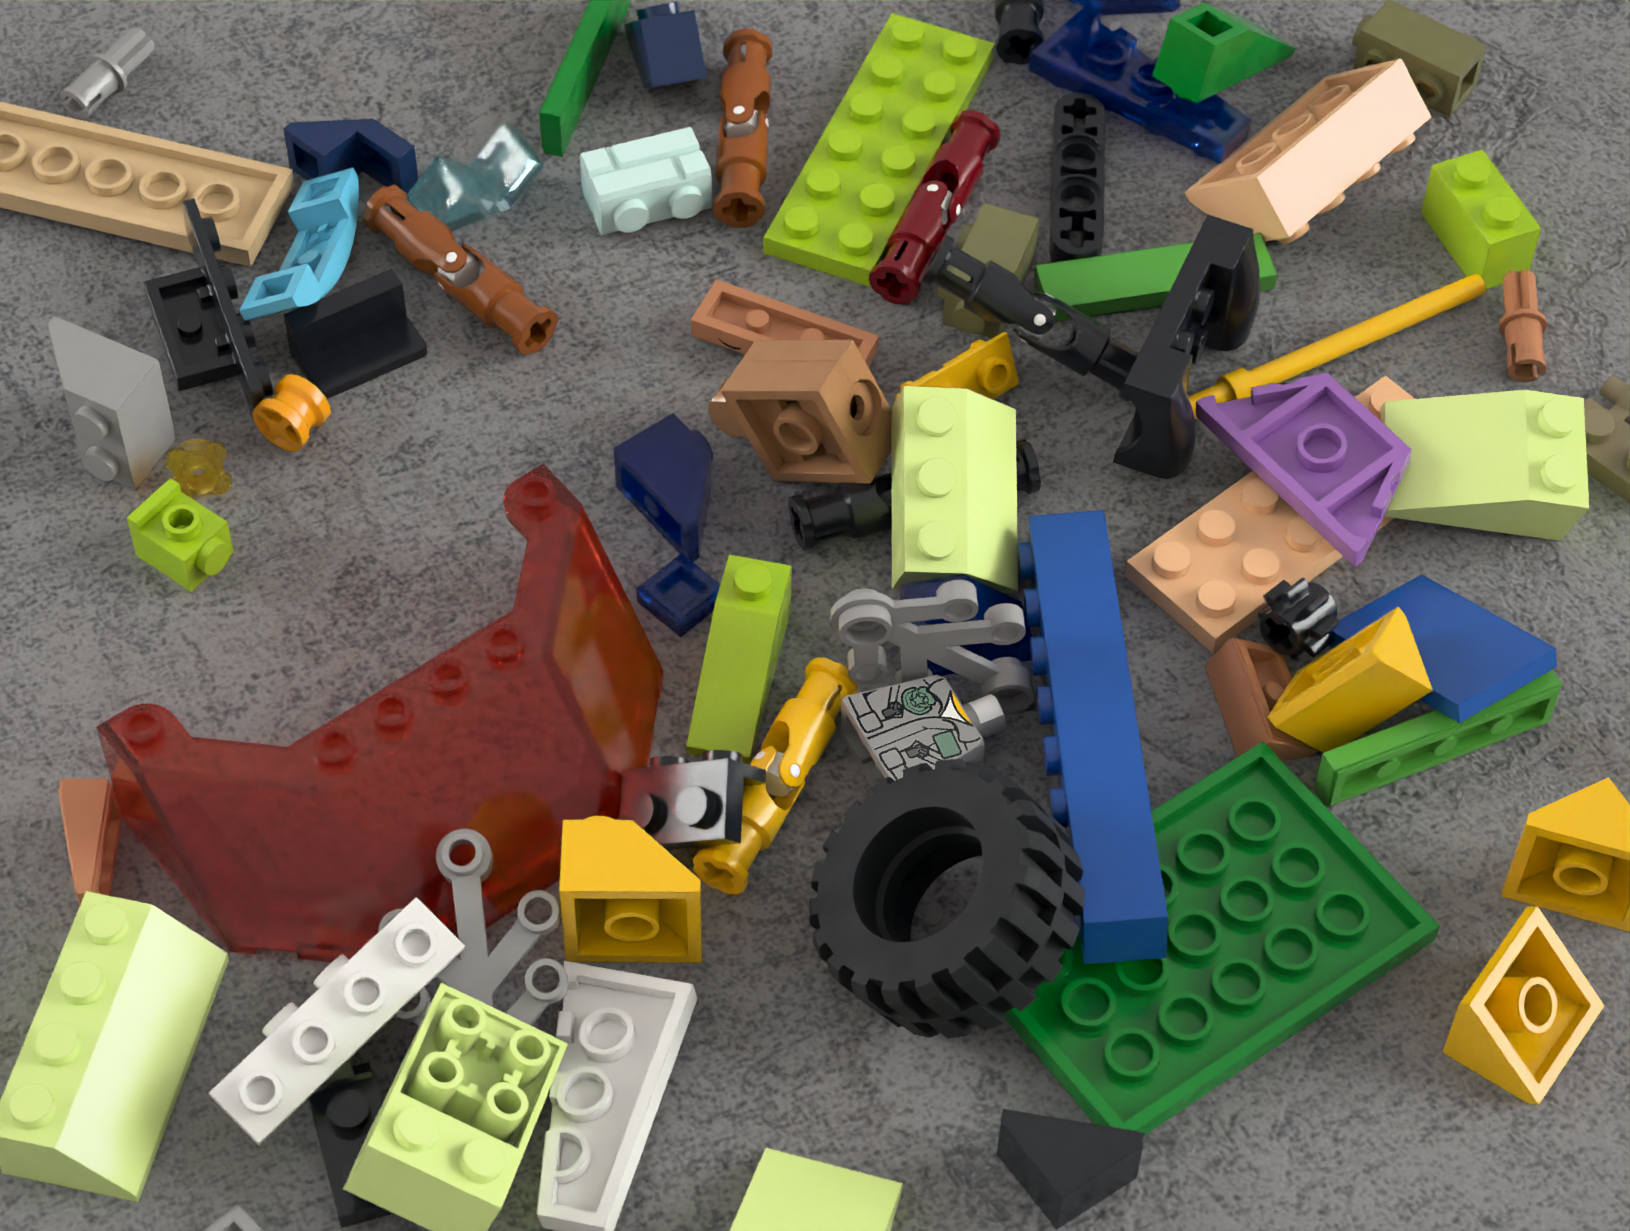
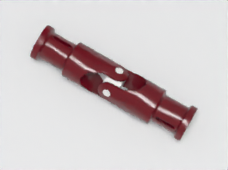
M965 110L954 118L951 123L950 132L952 135L949 141L940 145L913 194L911 203L906 207L888 239L887 248L889 251L883 261H880L879 264L872 268L869 274V283L872 289L881 295L884 300L894 304L906 305L918 296L921 287L919 279L938 244L947 234L950 226L957 221L983 174V159L986 154L997 147L1000 141L1001 132L998 125L984 113L975 110ZM905 283L904 287L900 288L901 284Z

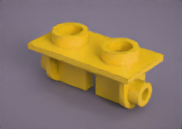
M1002 332L986 342L981 339L972 342L970 349L944 363L943 368L940 370H932L914 382L906 381L900 387V392L904 386L961 388L971 390L992 400L1019 384L1008 333Z

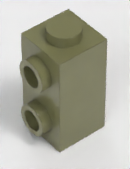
M1387 0L1373 17L1366 15L1354 33L1352 44L1357 47L1353 70L1401 58L1425 106L1450 117L1477 85L1486 44L1393 0Z
M983 203L974 224H964L959 235L957 248L985 264L990 260L1013 272L1023 285L1035 260L1039 218ZM952 265L947 267L948 271L966 281L970 280L971 277ZM938 286L937 298L944 300L943 325L989 338H994L1003 332L1005 323L984 320L965 309L964 300Z

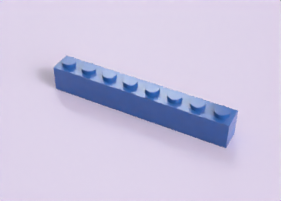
M1104 510L1029 516V542L1017 544L1020 580L1032 579L1033 589H1024L1026 626L1038 627L1039 629L1038 637H1030L1033 676L1045 675L1046 681L1045 686L1036 687L1039 725H1051L1053 736L1043 737L1046 776L1058 775L1060 788H1050L1051 816L1065 828L1070 836L1071 847L1079 854L1083 868L1082 880L1077 881V883L1085 889L1084 909L1082 915H1074L1073 923L1079 927L1077 937H1080L1083 964L1166 958L1168 914Z

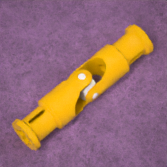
M824 657L814 658L807 664L805 668V682L795 698H791L784 703L762 743L761 751L755 755L749 764L766 770V783L743 786L741 843L708 846V848L699 850L693 858L694 872L708 886L727 894L736 895L744 892L749 883L748 870L759 851H764L770 847L800 794L809 770L812 766L816 765L836 731L834 720L841 710V699L858 693V683L850 679L848 668ZM769 794L776 796L774 801L771 799Z

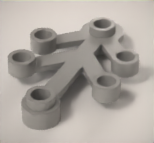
M948 581L937 589V597L894 601L887 595L872 589H857L840 598L832 606L830 611L832 627L839 633V637L844 644L853 647L847 653L848 671L850 679L858 684H874L882 681L887 676L886 651L880 645L889 641L900 646L901 670L895 674V684L933 676L932 671L927 668V660H930L980 684L982 697L992 694L998 700L1004 715L1021 712L1027 709L1034 701L1031 673L1023 666L1019 659L1001 657L989 661L959 646L981 643L1010 645L1020 641L1026 634L1023 610L1011 603H1002L990 607L984 614V620L967 621L973 618L979 609L976 587L969 581ZM942 618L949 622H956L916 626L910 623Z
M457 829L448 833L440 841L436 851V862L444 878L453 884L458 939L465 945V949L460 953V959L455 957L436 978L445 985L494 1008L493 996L539 938L552 933L558 927L561 920V910L556 899L550 893L542 890L527 893L518 904L517 921L489 954L481 883L492 872L494 866L493 852L487 840L479 832L472 829ZM463 844L473 846L476 854L471 863L465 866H458L451 862V854L456 847ZM538 902H544L552 908L551 917L543 924H533L527 920L529 908ZM395 909L388 912L380 922L379 932L403 909ZM549 958L539 959L532 963L525 974L527 989L506 1014L532 1026L549 1004L556 1003L565 996L569 980L563 966ZM545 970H553L560 977L557 988L549 993L539 992L534 987L536 976ZM425 987L419 992L420 1002L418 1006L412 1011H399L394 1016L396 1019L405 1023L413 1022L420 1027L431 1004L430 995Z

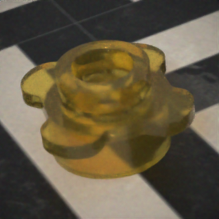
M199 438L190 439L181 443L178 447L170 449L165 455V466L173 472L174 481L180 484L181 492L192 499L195 495H204L209 492L221 495L226 493L232 486V477L224 470L223 460L227 456L226 448L218 441H208ZM196 469H204L202 474L197 475L193 473Z

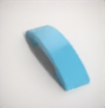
M354 168L302 182L288 211L298 233L280 270L255 278L239 310L245 321L259 319L316 303L325 297L335 286L349 259L357 226L359 184Z

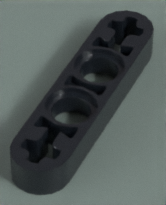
M1083 92L1069 93L1062 96L1056 102L1054 109L1049 255L1052 263L1096 257L1102 254L1104 238L1105 108L1104 104L1097 97ZM1074 118L1084 119V133H1073ZM1070 155H1082L1089 158L1092 163L1086 167H1074L1067 164L1064 159ZM1070 196H1079L1089 200L1092 205L1085 209H1074L1065 205L1063 200ZM1071 231H1082L1081 248L1071 247Z

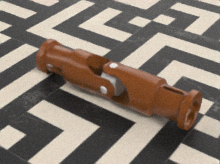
M755 29L733 31L723 42V56L728 64L721 76L720 102L726 116L721 115L719 123L716 178L720 183V193L714 198L713 208L714 214L719 221L727 223L734 228L753 226L765 215V200L760 194V186L763 185L767 176L768 120L766 117L770 106L771 77L766 70V63L772 58V42L767 35L761 34ZM742 45H746V56L741 52Z
M397 185L382 187L371 196L366 203L362 216L364 226L373 233L382 232L395 243L396 252L420 271L435 277L438 285L488 327H499L512 338L513 347L521 354L536 353L549 342L558 323L557 314L547 306L538 307L524 296L523 286L475 248L464 243L460 247L447 225L429 211H419L408 202L406 192ZM387 205H390L391 212L385 209ZM480 266H481L482 268H484V271H483L482 274L479 276V271H480Z

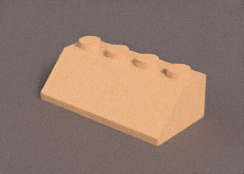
M1401 58L1326 76L1191 186L1184 194L1191 204L1208 215L1252 228L1253 233L1261 232L1264 242L1277 240L1280 245L1287 244L1298 239L1310 229L1307 222L1316 214L1327 212L1342 203L1346 198L1343 192L1348 187L1376 174L1381 169L1379 164L1381 159L1410 145L1416 138L1413 132L1429 120L1431 115Z

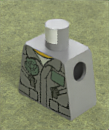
M938 675L855 693L841 699L840 736L871 787L887 777H891L896 781L903 777V769L922 763H927L933 769H935L936 761L944 759H962L967 765L975 762L983 763L985 748L983 738L1001 732L1006 728L1003 710L998 700L992 694L962 705L946 678Z

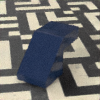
M375 119L291 122L283 128L289 167L305 180L354 168L357 175L364 172L385 187L397 185L406 192L407 196L419 187L415 146Z

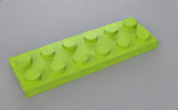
M891 13L764 235L763 253L871 287L869 274L872 268L879 264L880 261H883L889 251L887 243L892 231L906 207L911 203L913 194L940 145L947 143L952 135L950 132L952 121L962 111L967 110L994 60L995 43Z

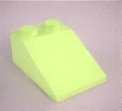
M1514 390L1386 401L1381 406V422L1411 448L1410 464L1384 517L1560 541L1589 509L1584 398L1531 390Z
M765 1148L730 1231H890L903 1183Z

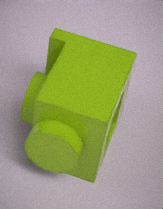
M171 478L127 516L136 556L190 592L198 587L208 576L219 573L234 553L228 522L181 492L180 484Z

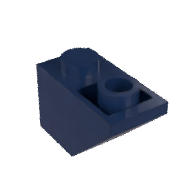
M678 2L649 6L636 10L637 21L624 24L626 37L644 89L707 78L695 10L680 12Z

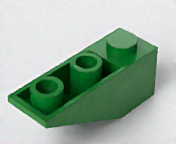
M1202 3L1170 18L1153 77L1172 88V91L1177 96L1197 104L1292 56L1296 48L1253 21L1207 3Z

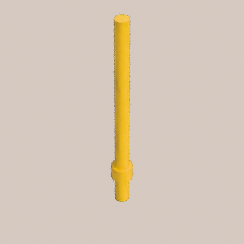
M1474 273L1247 371L1244 368H1238L1217 378L1216 385L1188 396L1194 418L1198 419L1196 417V402L1202 397L1214 395L1217 403L1251 397V387L1272 383L1279 384L1485 294V283L1479 274Z

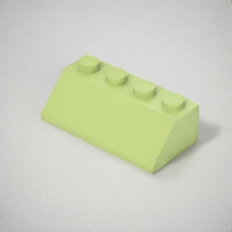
M86 891L0 1100V1169L2 1173L139 1202L229 961L227 952L152 904Z

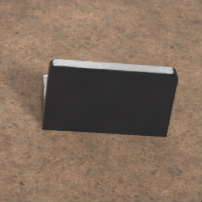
M392 269L323 297L316 303L284 314L290 354L308 381L315 385L326 399L427 355L426 342L407 317L403 284Z

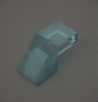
M503 123L470 166L437 155L407 194L408 202L419 211H429L453 232L510 209L545 165L520 130Z

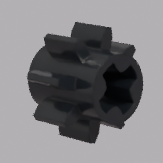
M1301 578L1291 586L1287 581L1283 580L1263 595L1268 605L1258 612V617L1261 619L1260 631L1266 643L1276 652L1290 655L1292 659H1296L1306 651L1307 654L1314 658L1334 642L1329 632L1340 624V621L1336 618L1337 606L1331 594L1321 585L1313 582L1307 583L1305 578Z

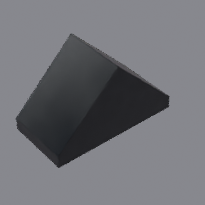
M1003 1109L997 1155L1053 1226L1059 1229L1137 1178L1145 1133Z

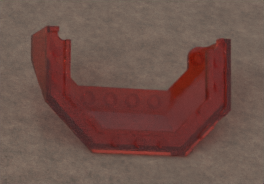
M544 463L513 481L504 493L503 503L506 518L527 540L513 610L288 747L191 737L168 709L149 703L129 707L96 726L122 817L229 952L256 954L257 948L296 952L297 958L303 960L333 962L342 954L350 960L379 933L380 922L388 912L395 909H404L416 897L458 938L453 884L444 878L436 862L437 847L448 833L457 829L475 830L484 836L493 852L494 866L492 872L481 883L487 928L518 908L520 900L527 893L536 890L544 891L560 881L563 820H583L591 816H606L614 820H620L622 770L649 767L655 732L654 723L658 700L661 697L664 670L582 503ZM467 844L459 845L451 854V862L458 866L468 865L475 857V848Z

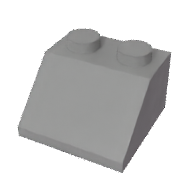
M54 316L47 325L83 466L100 480H114L136 490L176 440L159 360Z

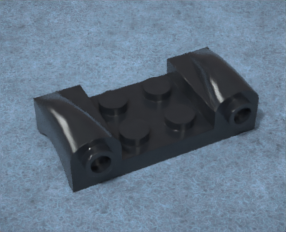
M1207 215L1124 383L1123 392L1135 405L1136 410L1114 454L1113 463L1163 479L1178 476L1189 465L1197 435L1195 418L1187 394L1191 364H1198L1205 346L1219 351H1231L1243 345L1250 335L1260 301V269L1252 228Z

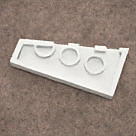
M564 961L563 968L568 976L569 986L564 996L563 1009L558 1013L556 1038L568 1043L550 1087L549 1098L552 1103L550 1130L545 1133L537 1216L543 1228L555 1231H614L698 998L691 983Z

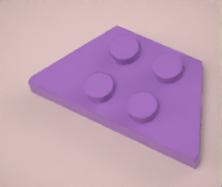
M1329 373L1298 378L1295 382L1285 385L1272 383L1251 387V397L1217 403L1215 396L1211 395L1202 397L1196 402V417L1354 567L1362 563L1410 464L1411 448Z

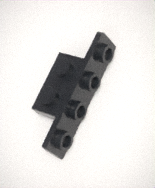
M194 198L185 200L182 203L186 232L198 268L144 281L145 296L178 391L238 376L252 415L254 408L261 400L273 396L271 379L265 362L259 361L254 363L249 348L256 346L250 320L245 321L241 313L236 314L231 300L238 298L237 287L230 265L224 264L219 266L214 252L221 251V245L213 218L211 216L201 218Z

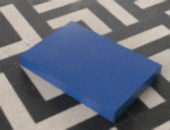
M1422 574L1340 619V624L1329 632L1334 640L1329 647L1334 648L1399 606L1407 617L1433 689L1432 692L1419 700L1458 723L1463 722L1557 667L1556 648Z

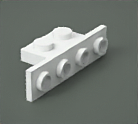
M416 897L350 960L342 954L331 962L313 982L318 990L299 1008L291 1002L279 1011L262 1030V1033L267 1038L209 1092V1095L260 1145L465 949V945Z

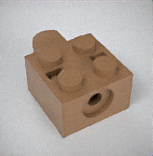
M853 339L755 340L731 376L724 380L720 390L708 404L710 417L719 429L729 436L748 437L773 481L871 483L891 453V408Z

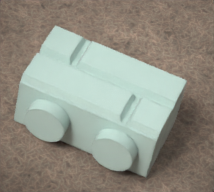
M691 127L580 154L583 194L590 211L593 212V218L601 236L618 231L625 233L635 232L646 224L674 217L679 219L691 218L702 210L712 208V175L710 167L702 150L700 151L699 143Z

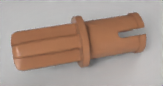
M1527 269L1519 272L1511 270L1503 277L1505 315L1498 324L1500 334L1505 337L1507 373L1511 379L1519 382L1535 381L1538 379V374L1543 376L1547 370L1542 340L1543 333L1547 328V320L1545 315L1538 311L1536 280L1533 272Z

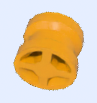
M288 374L283 376L274 388L275 395L272 398L261 400L254 408L252 416L258 430L266 439L285 451L296 452L300 451L309 440V430L322 426L329 418L331 409L326 397L315 385L298 375Z

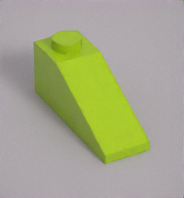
M735 555L728 556L714 606L686 744L687 754L702 756L703 752L709 750L735 751L742 754V763L750 764L791 613V565Z

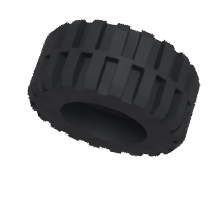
M944 759L936 761L935 769L931 768L927 763H922L903 769V777L896 781L891 777L883 779L871 787L873 792L871 797L862 804L859 801H855L843 814L848 818L838 833L832 830L823 845V851L827 853L823 865H815L811 888L817 892V897L809 899V923L816 929L813 932V943L818 956L828 964V972L839 984L895 1026L905 1027L912 1034L931 1038L941 1033L949 1039L973 1034V1025H978L986 1031L1007 1021L1005 1017L1006 1012L1014 1007L1020 1012L1037 999L1033 992L1045 979L1050 983L1053 982L1063 968V965L1058 960L1064 948L1072 950L1079 927L1073 923L1074 915H1082L1085 889L1077 883V881L1082 880L1083 868L1079 854L1071 847L1070 836L1062 825L1009 776H1003L994 767L975 762L967 765L962 759ZM983 856L982 871L977 888L963 911L939 932L911 942L913 917L922 896L929 886L942 873L957 863L969 858Z

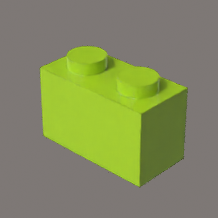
M1478 150L1433 164L1422 204L1421 215L1467 277L1474 273L1479 274L1487 290L1502 285L1504 275L1511 270L1518 272L1524 269L1530 270L1541 227L1484 150Z

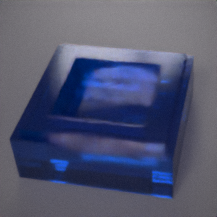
M681 553L636 588L637 602L681 638L714 611L720 584Z

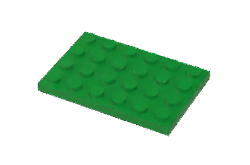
M1263 741L1151 811L1168 914L1166 958L1083 964L1080 937H1076L1072 950L1064 948L1058 960L1063 965V968L1053 982L1050 983L1045 979L1033 992L1037 999L1020 1012L1014 1007L1005 1013L1007 1022L1096 1125L1148 1134L1436 939L1440 925Z

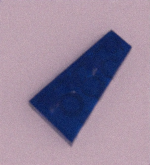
M1090 4L1085 5L1031 52L1028 71L1048 80L1059 88H1065L1073 93L1083 92L1091 94L1104 104L1106 111L1114 112L1143 126L1153 134L1161 135L1182 145L1200 157L1221 164L1248 138L1252 122L1249 117L1216 94L1197 104L1177 96L1172 91V88L1153 77L1158 57L1152 60L1136 48L1137 38L1122 27L1112 31L1100 23L1102 13Z

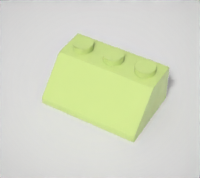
M904 386L891 407L892 589L937 591L942 584L948 581L966 580L974 584L976 592L1016 593L1018 591L1016 409L968 389Z

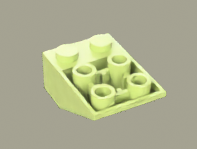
M441 983L370 1128L343 1189L430 1231H487L503 1206L568 1043Z

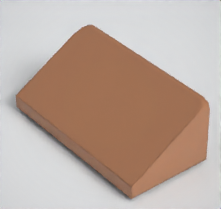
M1231 637L1207 661L1206 672L1236 756H1240L1262 741L1282 762L1315 755L1319 750L1275 728L1268 719L1269 713L1292 679L1283 654L1276 652L1266 644Z

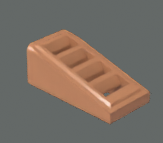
M61 779L59 781L58 795L74 890L79 905H81L86 891L111 895L122 813L113 785L109 782V779Z

